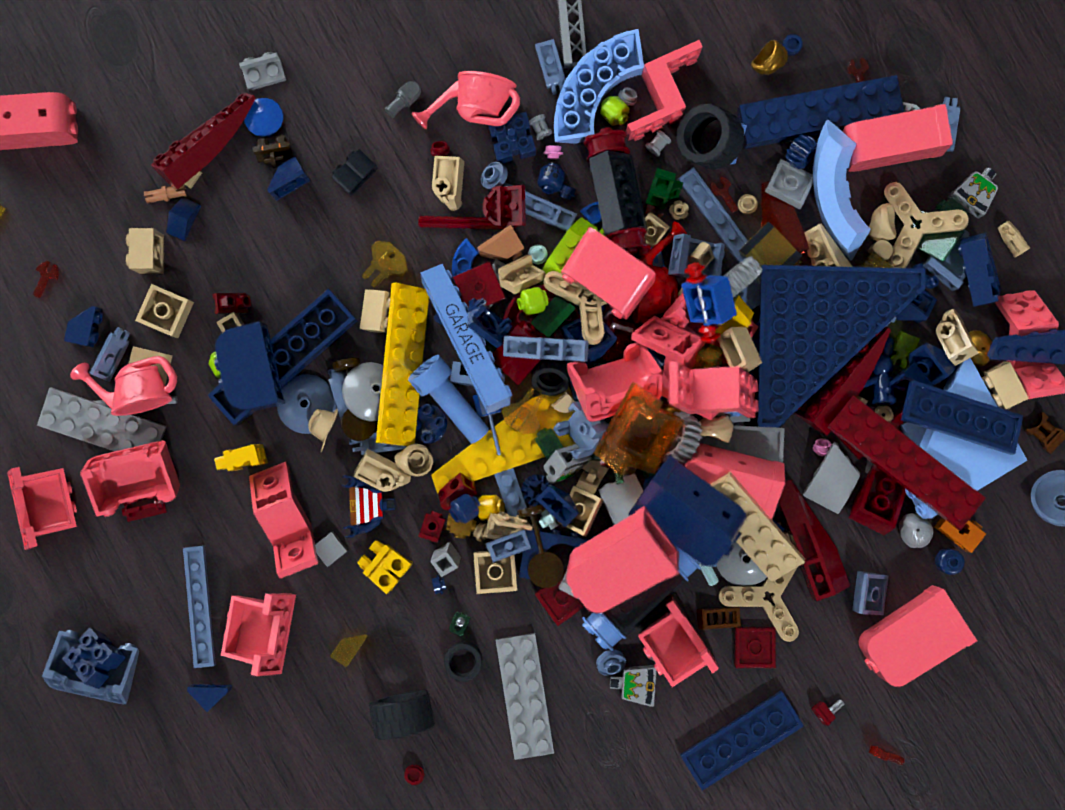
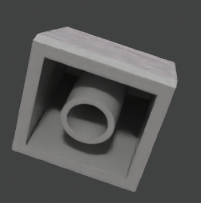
M635 473L624 475L614 483H606L598 490L613 525L630 516L628 513L643 493Z

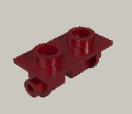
M157 497L152 499L142 498L131 504L125 502L122 509V515L127 517V522L167 513L165 502L158 500Z

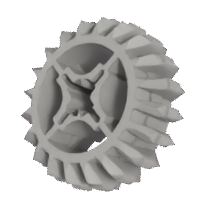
M747 257L724 275L729 277L733 297L743 291L762 272L760 264L753 257Z
M675 412L674 415L670 414L668 419H664V424L660 425L661 429L657 432L658 437L655 439L657 442L655 445L657 449L656 454L659 456V459L665 462L670 455L678 460L681 465L683 463L686 464L688 459H692L693 453H697V446H700L699 440L702 439L700 436L702 432L700 428L701 423L698 422L697 418L686 412Z

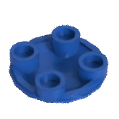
M259 98L254 101L244 121L248 130L254 135L272 137L281 127L284 114L279 104L272 99Z

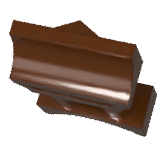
M1042 412L1039 413L1038 424L1034 428L1025 429L1024 432L1029 436L1034 435L1039 439L1042 448L1051 454L1065 440V433L1063 429L1055 428L1048 422L1047 419L1049 417ZM1040 426L1049 433L1047 436L1039 429Z

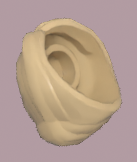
M882 204L872 213L869 225L871 230L868 236L877 242L896 238L895 211L892 204Z
M724 414L714 417L712 420L702 418L699 421L701 423L700 428L702 429L700 436H711L725 443L730 441L734 426L728 415Z
M411 444L394 457L397 467L410 476H424L431 470L433 465L432 454L422 444Z

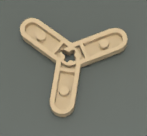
M892 182L884 190L887 201L892 204L894 211L904 224L893 246L892 255L887 260L891 268H906L923 234L961 231L969 223L968 215L962 210L921 213L900 183ZM911 216L918 222L922 221L920 229L916 227L911 228L914 225L910 218Z
M556 271L548 272L543 282L545 288L580 307L583 339L592 345L600 343L604 336L601 306L607 303L581 284L568 283L562 278L563 275ZM589 297L592 298L591 302L587 301Z
M797 567L773 582L767 577L762 586H724L720 589L718 599L725 606L763 607L781 639L791 642L799 635V629L781 599V595ZM766 591L773 593L771 599L775 605L772 606L771 602L763 599Z

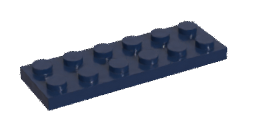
M912 380L909 382L901 420L1013 455L1016 453L1023 415Z
M779 691L684 751L680 756L701 790H704L804 727L784 693Z

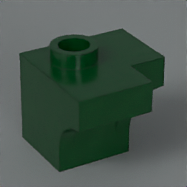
M657 168L646 204L665 209L666 203L669 200H678L684 182L675 180V173Z

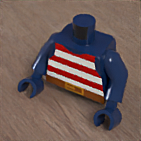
M342 476L343 478H348V484H341V486L349 488L351 525L343 527V529H350V535L345 536V538L370 532L380 525L381 519L385 518V510H396L395 498H384V491H380L355 477Z

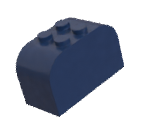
M256 322L224 331L216 341L215 352L217 358L214 359L216 370H220L221 379H219V385L221 390L225 392L229 403L236 408L249 411H258L285 404L268 326L261 322Z

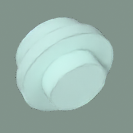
M539 244L533 245L528 251V254L532 256L533 264H542L548 257L546 248Z

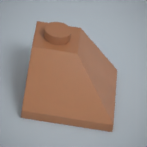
M509 225L478 246L477 249L481 257L509 262L523 256L524 246L512 226Z

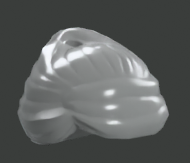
M908 513L901 518L899 532L902 540L908 546L922 548L930 543L933 537V527L928 519H922L916 513Z

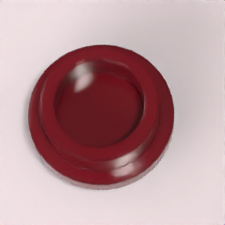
M437 141L432 144L430 153L434 157L447 156L450 153V147L444 141Z
M417 764L408 766L404 773L405 780L411 785L420 784L425 775L423 768Z

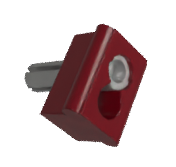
M839 699L828 708L824 702L819 701L811 710L823 725L828 726L836 719L834 714L844 705V702Z

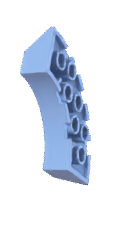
M638 29L620 33L605 42H601L579 60L566 78L557 101L554 116L555 142L582 143L586 136L594 135V118L603 98L622 81L642 75L644 61Z
M826 120L814 154V195L821 220L827 232L842 253L849 260H852L871 230L861 219L856 209L853 210L849 200L851 194L849 182L846 181V170L849 168L852 153L857 144L831 121Z

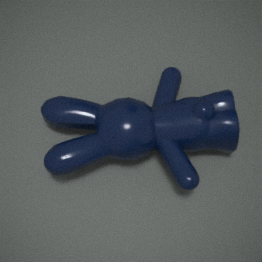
M891 337L887 338L882 354L872 372L874 376L869 377L864 386L866 388L873 385L874 397L872 405L889 406L896 402L893 392L894 388L890 386V382L894 379L890 376L894 367L891 359L894 341Z

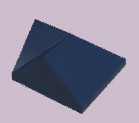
M294 157L278 166L267 190L277 201L310 182V179L297 158Z
M924 290L897 315V320H914L916 323L925 321L929 317L937 299Z

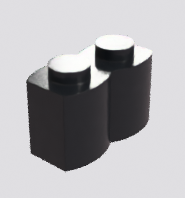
M360 149L356 152L352 151L346 158L347 162L342 166H337L333 171L332 179L350 197L378 169L377 165Z

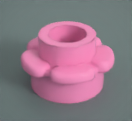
M546 146L544 154L547 155V159H559V155H563V152H561V146Z
M823 438L817 439L813 445V451L819 456H825L831 447V442Z

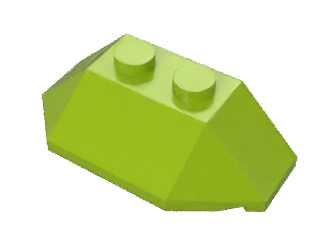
M580 217L567 230L542 270L546 274L551 271L561 273L588 228L591 227L598 231L597 227ZM544 280L539 282L538 284L544 285Z

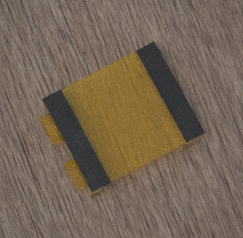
M770 222L761 227L738 250L746 258L753 257L760 264V267L761 265L798 266L801 263L799 259L802 257Z

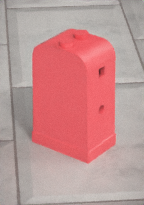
M57 92L0 96V150L77 143L78 125L76 122L77 107L75 102L65 94Z
M946 104L851 123L845 126L842 131L857 144L852 153L848 168L849 172L940 157L953 144Z
M699 443L700 446H697L696 449L697 453H693L692 459H688L686 464H682L708 484H712L731 472L771 519L773 518L785 484L784 463Z
M644 506L637 510L636 513L575 548L570 554L566 580L574 597L579 598L588 610L594 613H602L655 584L678 574L679 552Z
M932 585L925 589L923 593L865 630L859 638V647L866 657L864 662L870 670H873L878 677L890 685L900 687L963 648L977 642L946 591L943 588Z

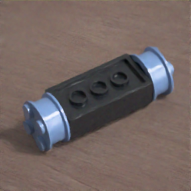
M674 545L679 552L678 574L655 584L605 612H593L587 618L583 617L582 619L585 622L582 625L589 633L597 635L596 641L603 649L607 650L609 648L613 651V646L622 638L626 639L625 636H628L686 581L688 582V577L696 569L701 570L700 562Z

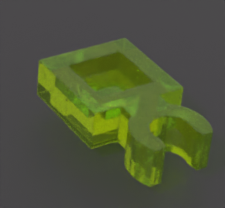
M899 331L893 348L894 351H897V354L891 358L893 365H895L898 359H901L900 367L904 369L907 366V355L909 356L916 349L920 338Z

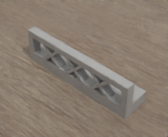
M557 0L564 69L574 68L578 62H572L573 52L577 50L582 54V57L586 54L581 0H577L571 6L566 0ZM571 12L579 16V20L575 25L568 21V16ZM573 31L577 32L581 37L576 45L570 41V35Z

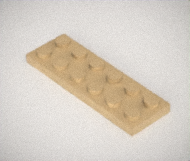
M731 472L710 484L745 511L747 518L740 530L742 534L736 542L771 582L805 563L804 556Z

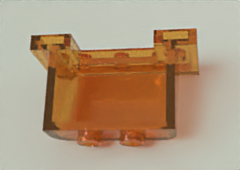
M632 382L594 454L619 474H623L627 466L655 474L684 420L661 408L663 404L661 400L639 384Z

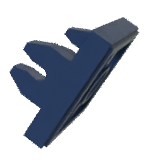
M472 298L469 301L468 327L494 347L499 348L502 345L503 337L512 328V320L510 318L502 320L484 305L487 302L484 298L479 300ZM488 320L494 324V328L490 325Z

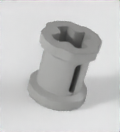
M544 114L529 120V124L533 126L537 140L544 139L553 133L545 122Z
M660 130L656 132L657 135L653 140L645 145L657 157L665 145L671 143V139Z

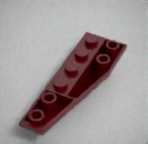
M248 93L239 95L232 104L222 109L211 119L180 141L173 142L169 146V150L164 154L157 155L151 164L152 168L170 186L178 190L208 165L225 147L247 116L256 99L255 96Z
M885 326L794 414L817 431L828 435L831 432L827 428L850 398L853 395L857 398L864 388L884 349L891 329Z
M792 480L785 481L778 505L792 544L805 558V563L801 564L800 567L813 600L819 601L836 595L850 587L838 550Z

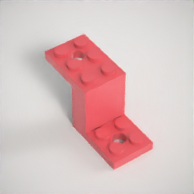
M700 40L644 64L641 76L657 111L627 125L626 134L628 141L631 139L637 141L643 138L645 133L652 131V133L657 132L663 128V125L667 123L672 125L681 120L680 117H682L686 105L671 74L678 71L682 65L690 66L697 62L703 47Z
M1035 290L999 296V301L995 302L1010 324L1009 335L1025 336L1035 331L1045 333L1049 332L1050 329L1056 328L1058 330V321ZM1006 360V362L1011 363L1029 399L1065 393V378L1055 364Z
M653 316L632 333L631 340L665 356L662 374V396L670 400V362H679L691 370L700 369L705 342L700 340L701 337ZM700 413L699 415L712 420L718 413Z
M670 362V404L688 414L739 412L747 418H756V412H758V400H756L758 381L741 367L691 370L679 362Z
M285 461L250 475L253 513L273 546L276 571L279 578L281 579L318 564L312 524L293 492L287 462Z

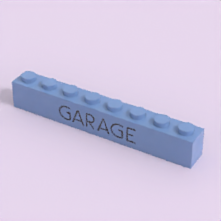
M443 264L420 272L421 282L487 414L510 405L511 390L508 385L504 386L502 382L503 375L499 368H495L492 353L490 351L487 352L485 348V339L468 327V306L466 302L461 301V293L457 285L453 286L451 282L453 278L450 271L445 270Z

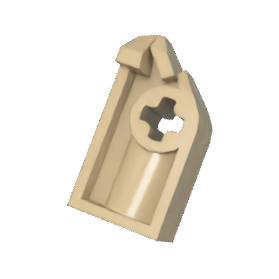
M435 156L432 190L442 203H445L451 211H455L462 206L461 194L465 161L460 157Z
M955 309L946 311L941 322L937 325L936 334L948 359L956 366L979 352Z
M369 449L364 453L354 473L355 478L384 492L404 486L411 479V476L401 471L396 463Z

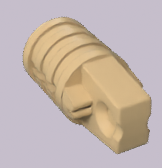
M1010 221L998 227L1004 243L1014 258L1030 249L1024 237Z

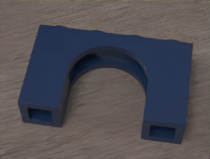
M538 526L544 552L556 544H568L577 548L580 544L590 540L589 538H583L581 534L576 532L564 535L562 530L552 529L550 532L543 531L542 527ZM533 528L532 530H526L531 549L523 551L519 573L520 578L530 579L528 565L530 560L539 554Z

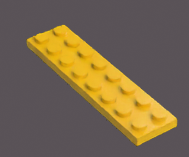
M392 283L376 443L407 447L415 444L419 393L408 381V378L423 363L429 296L424 288Z

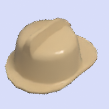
M317 409L309 420V431L322 441L320 452L323 450L327 434L336 419L338 409L334 412Z

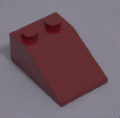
M872 464L854 500L849 518L882 535H886L896 527L906 495L905 488L875 464Z

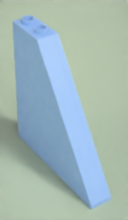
M971 358L956 365L957 368L948 377L943 390L998 407ZM928 428L920 443V447L976 491L1027 461L1019 444H1017L1016 453L1010 455ZM905 489L906 494L916 506V512L922 519L933 518L938 515Z

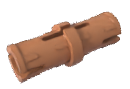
M185 185L181 186L178 190L172 186H162L161 189L144 191V196L147 197L145 198L146 203L150 204L162 200L167 202L172 198L187 196V191H185Z

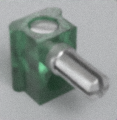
M456 611L449 627L450 632L463 636L471 617ZM455 625H460L461 629L456 630Z

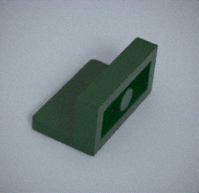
M556 295L548 303L544 312L539 313L531 324L543 336L550 338L576 308L571 303L568 304L562 297Z

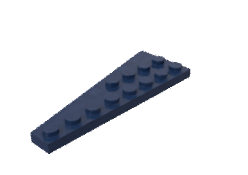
M1055 328L1045 333L1035 331L1025 336L1015 334L996 337L991 344L987 356L994 360L1065 364V330L1058 331Z

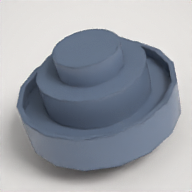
M500 162L490 163L481 175L482 186L489 191H492L491 189L496 186H503L507 179V168Z
M607 650L596 660L599 673L606 676L617 674L626 665L624 654L619 650Z

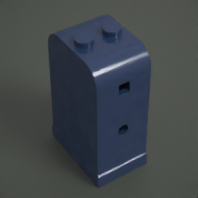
M670 455L628 513L631 516L645 506L672 544L698 562L708 566L715 565L723 555L728 556L734 548L732 543H736L741 536L740 530L747 518L742 507L681 465L678 460Z

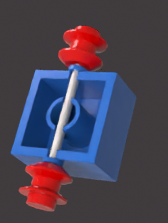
M692 263L684 270L690 277L681 285L690 322L703 323L698 329L700 333L704 334L700 340L706 344L716 342L721 336L720 333L715 331L719 328L717 324H723L737 315L729 277L708 276L702 273V270L705 268L704 265Z

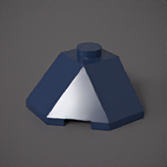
M577 318L561 327L564 339L584 340L581 319ZM603 323L604 336L601 342L595 345L588 343V360L584 361L587 366L598 361L617 340V337L606 323Z
M924 343L909 354L910 365L915 362L933 386L949 377L957 368L948 359L944 350L928 343Z

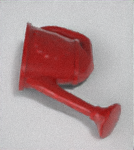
M676 221L672 223V230L668 236L649 250V254L638 258L639 261L653 270L656 276L653 285L631 313L635 324L641 322L643 325L648 321V318L666 312L679 297L678 283L675 276L668 275L669 269L667 267L653 266L655 256L673 241L674 235L687 234L683 226Z

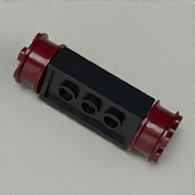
M610 127L600 130V133L588 135L584 140V146L588 147L589 156L587 157V162L590 163V170L593 175L598 209L602 219V228L605 235H607L605 236L633 257L649 254L651 247L646 243L645 234L648 229L633 158L630 154V149L625 144L627 134L624 130H612Z

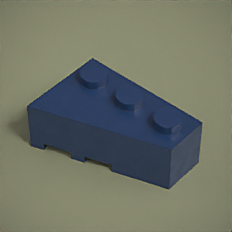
M987 232L962 238L958 251L960 257L964 259L963 269L968 278V287L973 306L999 301L1001 285Z

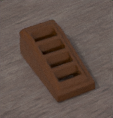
M740 607L697 609L698 629L741 627ZM731 611L733 623H730L729 612ZM721 612H724V623H722ZM713 613H716V624H714Z

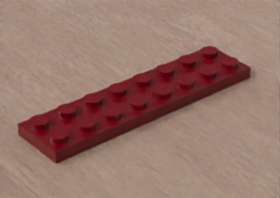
M854 395L827 427L959 531L962 530L985 500L983 495Z

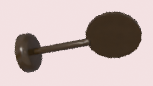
M348 358L336 361L332 364L333 370L336 372L345 371L347 375L350 370L360 364V359ZM347 409L342 416L341 427L348 438L354 441H364L373 435L376 421L362 420Z
M540 504L517 510L519 517H531L539 554L530 560L528 575L536 586L551 588L561 581L564 574V566L557 555L544 552L535 515L543 513L545 508Z

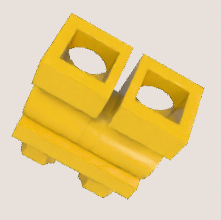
M252 444L235 450L223 451L224 456L214 458L217 470L227 469L228 471L243 469L242 466H257L268 463L263 444Z
M375 540L369 549L376 554V557L371 560L366 555H363L357 563L364 570L363 574L384 593L388 594L413 565V562L406 559L389 544L384 545L380 541Z

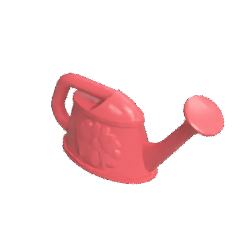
M462 71L458 73V80L426 110L420 113L412 112L411 114L422 128L427 129V121L430 116L451 98L458 97L456 110L464 120L470 123L502 126L511 119L519 108L520 97L515 91L517 85L505 77L479 71ZM511 97V106L502 117L498 118L508 98Z
M153 356L124 366L115 377L114 392L106 391L89 374L90 365L84 362L77 365L70 374L73 380H83L112 409L111 414L114 416L142 413L168 404L172 401V396L169 394L175 389L177 384L175 370L169 361L162 356ZM151 365H162L169 376V382L166 386L158 372V367Z

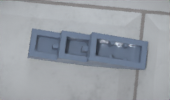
M504 336L503 356L587 361L588 341Z

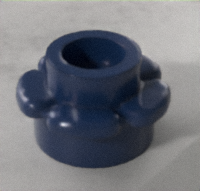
M563 184L561 190H558L560 192L559 196L571 200V197H576V189Z
M439 575L436 578H432L435 594L441 593L442 595V590H446L444 578H440Z

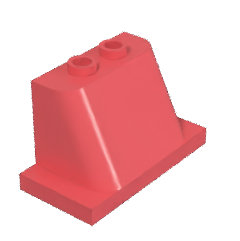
M20 467L11 468L7 472L25 550L37 547V536L77 527L74 513L77 512L74 501L71 502L69 495L72 493L70 482H66L63 468L23 477L21 476Z
M291 593L265 594L264 600L238 595L232 596L221 656L253 664L251 675L254 676L282 674L296 595Z
M671 595L666 600V606L669 608V611L641 631L638 637L645 646L642 649L647 657H652L656 662L654 667L659 675L664 674L670 685L674 687L706 665L712 673L717 671L719 667L717 661Z

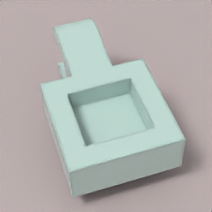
M545 509L541 513V520L538 522L542 528L549 526L552 530L558 526L555 517Z

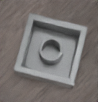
M334 532L329 533L315 545L317 555L327 567L349 551Z

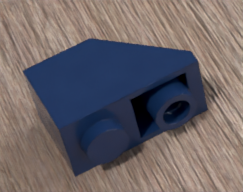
M91 306L68 321L64 341L94 347L99 338L97 330L98 325L101 324L103 319L102 309Z

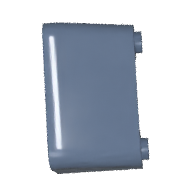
M67 630L66 632L59 631L42 674V678L47 685L59 691L117 704H126L139 655L137 646L125 643V645H121L118 648L126 658L116 670L110 669L107 674L110 677L97 689L84 684L76 675L78 671L71 669L62 659L73 646L77 648L81 644L78 633L72 630Z

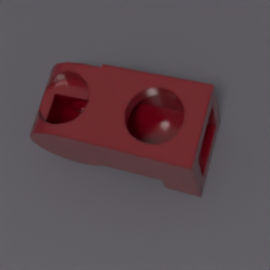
M462 473L457 474L438 493L441 508L449 511L451 502L462 494H469L471 497L476 495L477 491L474 481Z

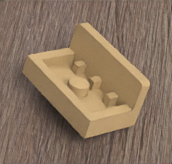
M529 254L498 269L500 286L513 294L521 293L522 290L537 285L546 276L545 271L533 266L532 256Z
M499 512V514L491 513L483 535L486 538L498 539L523 529L525 532L526 530H532L533 526L526 517H519L518 515L513 517L504 512Z

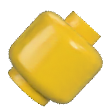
M482 495L478 498L480 503L478 517L481 521H488L491 513L499 514V512L505 511L504 501L497 495Z

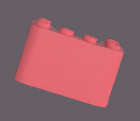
M156 441L95 456L86 462L80 472L96 517L101 515L105 517L111 516L116 512L115 510L118 509L121 503L127 502L131 504L142 498L152 499L157 497L158 500L163 502L172 501L176 498L180 488V482L166 441Z

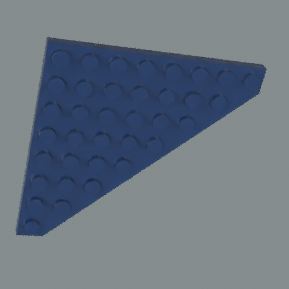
M761 265L759 357L762 363L758 366L757 427H780L784 421L797 411L874 336L887 326L893 318L925 290L926 269Z

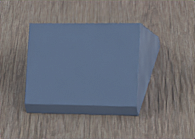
M857 571L852 611L859 614L884 615L889 576Z

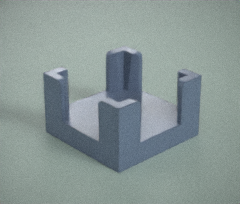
M573 402L568 408L569 410H575L573 415L567 421L558 422L553 430L558 436L567 434L571 436L580 448L572 450L571 454L575 459L591 456L612 428L605 419L590 422L584 415L580 402Z

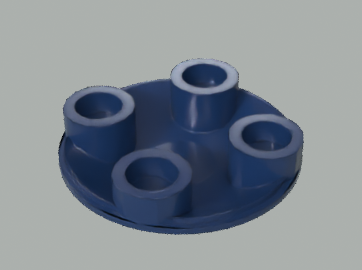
M424 404L418 408L415 438L425 444L437 442L445 434L447 428L446 415L440 407L433 404Z

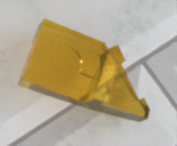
M363 634L342 639L330 657L347 668L368 635Z

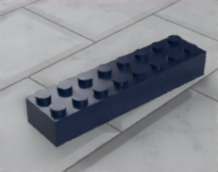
M897 75L742 104L737 109L738 120L742 124L747 125L744 134V149L794 140L801 134H806L807 136L820 135L826 120L831 121L842 131L845 126L851 123L904 113Z
M327 289L271 339L281 387L286 385L358 321L330 289ZM220 385L208 394L209 398L233 425L239 426L255 412L239 409L231 405L225 396V392L221 390Z

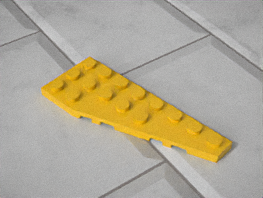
M568 386L565 392H567L569 396L573 399L570 388ZM565 392L556 396L543 394L531 398L495 426L501 450L500 456L496 451L492 431L489 430L479 441L468 446L431 474L437 494L459 473L476 481L552 455L558 449L576 444L569 434L558 436L553 430L558 422L569 420L575 412L563 413L551 406Z

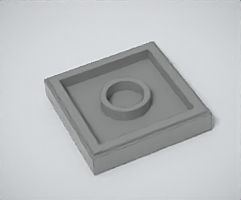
M780 159L765 192L801 209L812 187L813 175L802 169L794 168L790 163Z

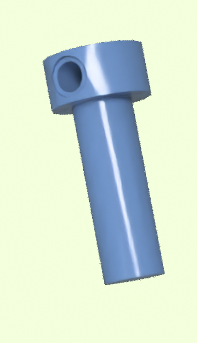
M435 355L421 364L409 376L408 381L421 396L430 394L467 440L473 444L484 437L489 428L448 379L452 370L440 355Z

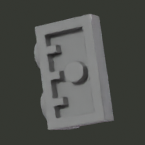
M267 52L262 57H249L244 59V62L239 63L249 91L287 80L278 53Z

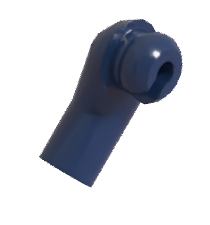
M923 264L913 266V268L924 269ZM925 274L926 288L933 289L938 286L939 279L936 276L931 277Z

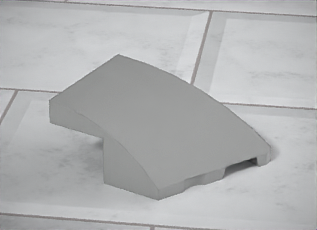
M833 442L827 451L824 460L815 471L813 479L804 490L803 496L839 514L850 497L860 477V472L851 464L848 456L842 453L836 442Z

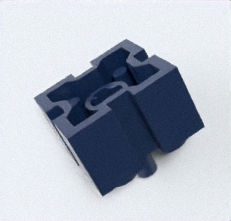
M527 112L513 115L511 121L502 126L488 125L492 142L497 141L496 144H493L497 162L501 164L511 162L515 155H520V159L536 156L533 136H527V133H530Z
M89 627L79 639L81 644L77 648L73 646L62 659L71 669L78 671L76 675L84 684L99 689L110 677L107 674L110 669L116 670L126 657L117 647L111 645L112 642L104 633Z

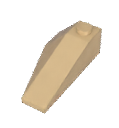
M822 224L804 232L807 253L811 258L812 266L853 267Z

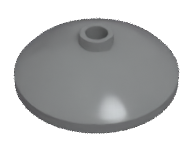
M374 362L359 364L349 371L343 381L342 396L345 405L352 414L365 421H378L383 375L382 364ZM373 386L378 387V392L373 390Z
M737 542L732 543L734 548L728 556L723 555L717 563V569L728 582L737 586H753L767 578L751 558L748 562L743 561V557L748 554Z

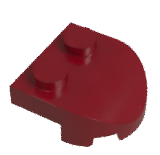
M496 186L492 188V191L483 201L485 217L493 225L508 227L509 225L512 227L526 226L525 186Z

